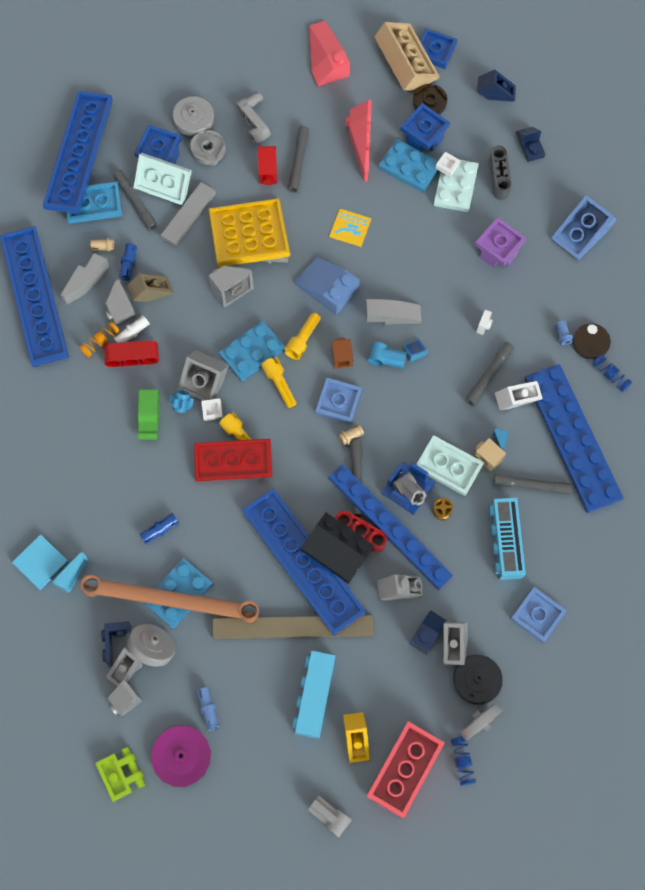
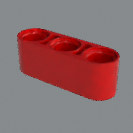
M156 341L110 343L104 346V365L107 367L151 365L159 362L158 343Z
M348 511L338 512L335 519L338 521L342 518L347 519L349 523L346 526L354 532L358 528H363L366 533L360 536L374 545L372 551H383L387 542V536L383 531ZM374 538H380L383 541V543L381 545H375L372 540Z

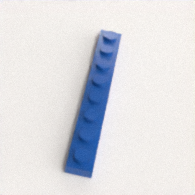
M343 464L328 477L340 492L377 529L386 534L387 539L437 590L453 576Z

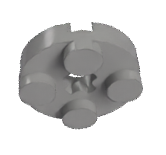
M206 130L205 133L200 135L199 133L196 134L190 143L193 159L201 164L214 166L224 157L226 152L223 137L218 132ZM208 145H211L212 149L205 150L204 146L208 147Z

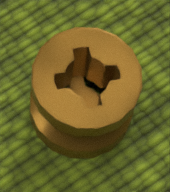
M447 498L436 500L432 510L434 517L438 520L448 519L453 511V504Z

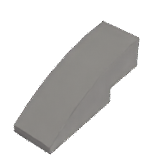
M94 253L85 268L78 265L61 293V298L65 304L77 300L100 281L109 269L107 259Z
M366 299L367 322H385V325L422 323L421 306L397 300Z

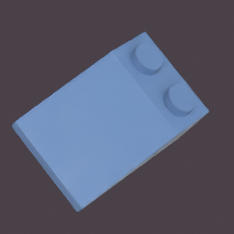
M585 195L551 239L580 260L608 232L617 220L615 216Z
M316 257L294 281V284L337 315L359 290L360 280L346 269Z

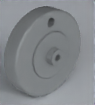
M189 96L181 99L176 103L172 111L174 126L179 132L188 136L205 133L206 130H210L215 120L214 109L211 103L199 96Z
M137 625L131 630L127 638V646L130 653L138 661L149 666L160 667L168 664L176 651L173 638L168 632L156 625Z
M496 702L482 713L478 710L472 715L474 720L460 732V735L465 741H468L481 730L487 732L492 727L490 723L504 708L499 702Z

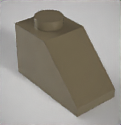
M139 273L127 285L132 301L147 303L173 293L168 277Z

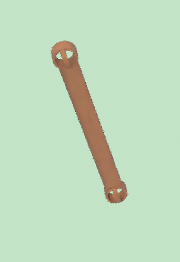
M95 575L85 576L81 581V589L89 597L102 595L241 618L246 623L254 622L259 616V608L252 601L240 603L101 580ZM89 580H96L98 587L89 586L85 583ZM246 606H253L257 612H246L242 609Z

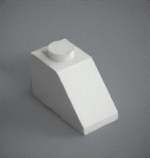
M537 381L506 387L495 392L500 411L542 399Z

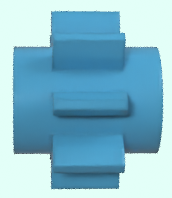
M176 390V393L170 395L169 404L173 405L172 409L174 411L185 413L187 409L190 410V407H192L194 398H189L190 393L188 391Z

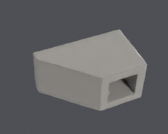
M394 574L377 580L380 600L396 601L423 596L420 577Z

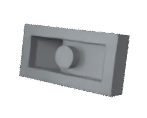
M124 647L106 678L116 686L123 680L128 683L134 672L142 668V662L138 661L130 653L128 647Z

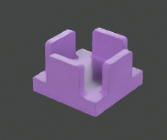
M497 217L475 242V246L482 251L480 258L492 267H495L498 262L504 267V265L508 266L518 255L520 247L526 242L527 238Z

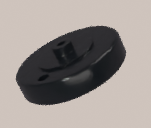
M468 656L465 658V665H457L454 670V689L459 697L467 703L473 705L489 703L499 694L502 688L503 678L501 670L487 656Z

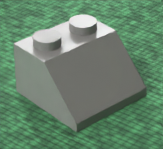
M222 266L221 268L214 269L209 275L211 292L223 308L254 289L253 275L250 269Z
M195 350L186 358L177 390L188 391L191 396L202 401L215 399L225 380L229 364Z

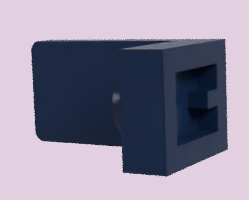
M129 621L105 623L104 630H101L102 642H105L102 658L103 662H106L109 667L113 666L112 635L114 637L127 636V633H130L132 630Z

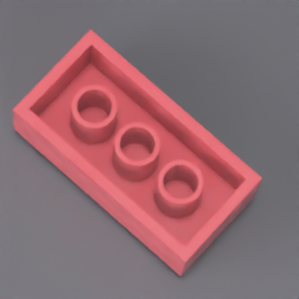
M408 721L366 798L399 818L404 819L439 755L444 742Z

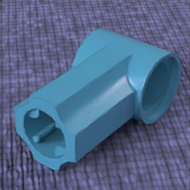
M373 342L367 361L375 366L388 365L403 369L407 352L388 348L386 344L381 342Z

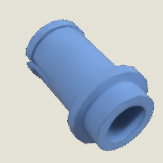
M564 320L557 322L555 327L559 335V343L563 346L571 344L573 335L569 333L567 322Z

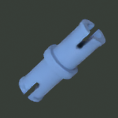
M209 687L197 690L196 693L201 705L200 713L204 715L207 731L215 730L216 727L219 728L220 724L215 713L216 705L212 702Z

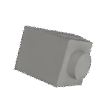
M118 279L115 281L106 301L108 310L105 311L109 321L113 320L116 326L136 318L134 309Z
M447 621L444 623V664L465 665L468 643L467 621Z
M125 680L108 697V700L111 702L108 705L115 715L119 713L121 716H125L142 702L141 698Z

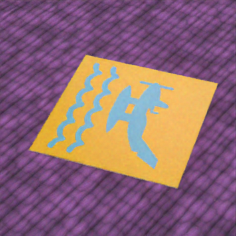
M339 209L329 237L361 247L372 218Z

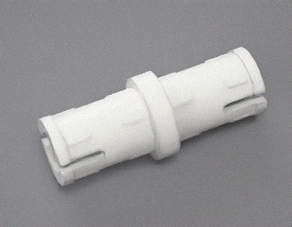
M142 315L131 325L128 324L126 329L113 339L116 343L128 342L133 337L136 338L137 334L149 326L150 323Z

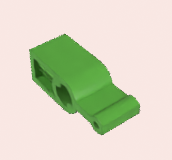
M139 390L138 440H158L160 394L158 390Z

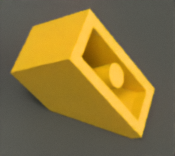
M364 713L343 715L349 763L369 761L368 735Z

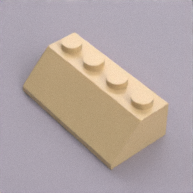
M385 22L374 37L403 90L416 91L420 86L430 84L440 77L411 24Z

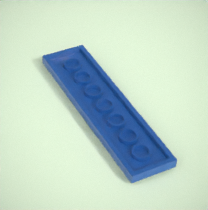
M83 91L77 92L43 202L44 209L75 214L80 213L113 101L112 95Z
M36 226L0 235L31 365L35 367L68 358L69 354Z
M558 364L525 376L526 383L538 382L542 399L535 401L586 512L589 513L623 500V495L561 365Z
M274 488L242 509V513L333 636L366 614V610L341 578L300 550L309 535Z

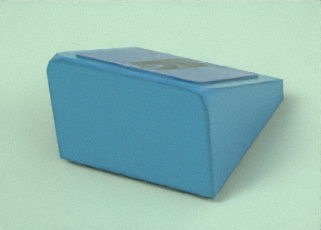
M420 339L402 346L404 351L407 352L410 362L427 356L428 350Z
M494 428L492 433L494 442L504 451L508 431Z

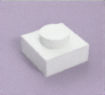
M445 152L437 162L435 169L451 177L459 166L460 160Z
M484 311L476 333L483 335L486 329H490L493 322L490 319L492 312Z
M220 398L201 401L204 421L223 418Z

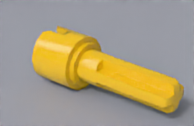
M312 313L298 335L291 337L285 346V354L289 358L299 360L306 350V341L321 319L317 313Z
M278 357L267 359L261 364L263 371L268 379L273 380L288 408L294 407L297 403L282 375L284 368Z
M234 412L232 414L229 413L219 422L228 435H234L237 440H252L242 428L243 422Z

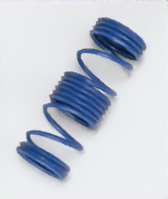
M601 354L593 362V366L596 367L601 362L604 363L607 358H604V355ZM602 363L599 371L607 369L604 375L613 383V378L620 370L613 363L600 370L603 365ZM625 374L617 379L621 378L617 385L621 392H624L632 384V381L627 379L622 386L618 387Z
M463 737L451 739L450 741L453 746L465 745L454 750L453 753L467 754L455 758L456 766L459 768L457 771L470 773L459 779L461 781L460 785L476 783V779L461 780L472 775L473 771H459L464 767L473 765L471 756H469L470 753L455 752L468 746V744L458 743L467 741Z

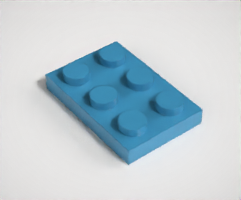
M398 139L395 140L378 169L423 193L439 171L435 169L438 160Z
M118 182L87 186L80 213L67 212L68 223L122 217Z
M262 320L218 353L222 360L229 364V368L240 381L243 382L262 368L261 364L270 358L274 359L282 353L285 346Z
M183 558L155 589L204 596L213 585V582ZM144 603L172 629L190 611Z

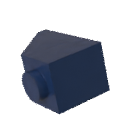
M494 69L478 77L477 92L488 100L513 102L515 101L516 85Z
M430 610L413 636L410 645L427 655L447 620Z

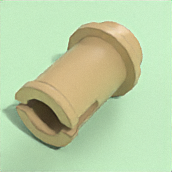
M110 238L105 240L92 239L91 251L107 250L111 252V250H114V240Z
M357 424L345 432L341 431L338 437L343 445H349L351 440L363 436L364 432L361 426Z

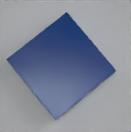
M426 28L420 42L432 64L446 69L458 39Z

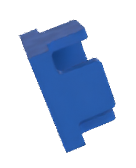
M422 103L401 125L400 131L407 135L406 143L419 151L422 150V147L433 151L443 140L444 132L450 126V122Z
M148 124L134 153L135 157L139 158V154L144 153L175 164L180 154L179 144L182 140L181 135Z
M403 462L401 466L398 465L388 479L382 495L414 515L420 505H412L404 496L396 492L392 482L409 472L417 484L425 491L426 497L434 487L435 482L428 478L429 473L415 463L409 466Z

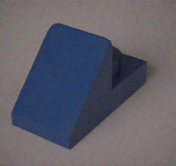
M529 127L516 131L527 162L544 158L545 152L539 140L540 130Z

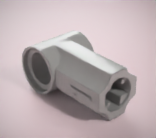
M408 472L392 482L396 492L404 496L412 505L419 506L424 503L426 498L425 491L417 484L411 473Z
M319 795L308 809L311 814L324 823V826L338 838L352 821L339 809L333 808Z

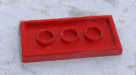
M271 439L194 443L195 481L272 478Z

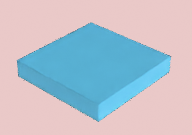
M40 534L12 563L41 590L69 561Z

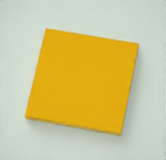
M279 198L209 208L218 267L290 257Z

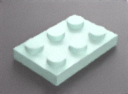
M141 153L139 154L134 188L184 205L192 170Z
M460 160L459 166L451 177L441 172L434 206L469 213L479 163Z
M433 435L416 465L429 473L428 477L466 496L484 462Z

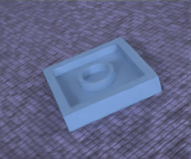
M326 378L315 414L352 424L362 393V387Z
M533 587L511 620L544 643L567 610Z

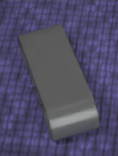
M498 145L491 150L489 167L493 195L499 200H504L509 195L512 183L507 150L505 147Z

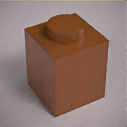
M338 338L332 341L334 369L353 367L351 339Z

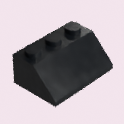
M325 512L300 550L349 584L374 548V545Z

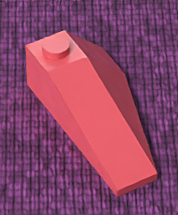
M321 21L309 25L311 73L317 86L349 77L350 62L327 22Z
M367 100L350 109V117L346 116V127H349V137L364 181H368L372 100Z

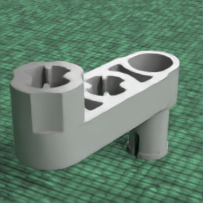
M258 91L250 97L243 98L235 103L238 113L251 128L247 134L255 145L271 136L266 124L252 109L255 105L263 102V97Z

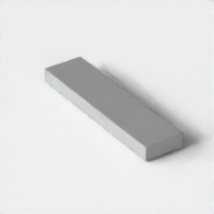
M200 182L160 235L161 239L176 247L215 196L216 190Z

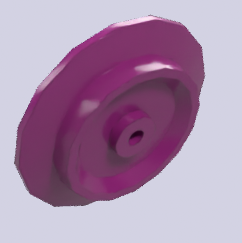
M175 726L165 730L156 739L151 753V763L154 772L163 782L173 787H186L196 783L205 775L211 759V750L207 739L200 731L190 726Z

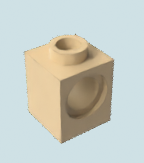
M489 438L486 442L481 441L476 446L474 457L484 462L483 466L492 472L504 459L506 452Z

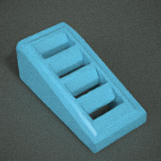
M81 552L53 580L52 583L56 587L68 593L71 591L88 561L85 553Z

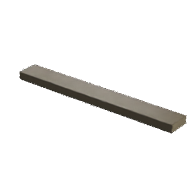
M373 615L361 616L335 636L331 634L319 616L258 617L252 623L243 622L241 618H213V639L374 636Z

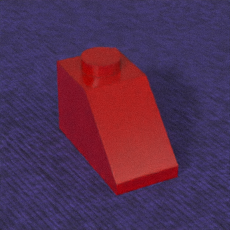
M258 146L260 184H277L276 146Z

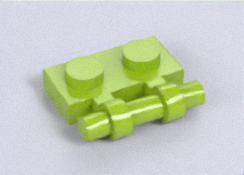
M129 747L121 750L124 758L118 760L114 753L95 763L112 802L132 793L129 784L133 782L136 783L138 789L146 786L143 780L144 775L142 771H139L135 762L136 757L131 753ZM125 765H128L132 774L127 778L122 769Z

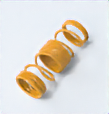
M113 322L108 323L110 329L108 332L115 337L111 328L116 334H119L120 331ZM102 328V333L98 331L94 334V339L89 338L91 346L90 339L95 341L100 347L109 342L103 332L105 328ZM83 343L79 347L81 351L89 358L92 355V353L85 345H87L94 352L96 351L93 346L91 348L88 344Z

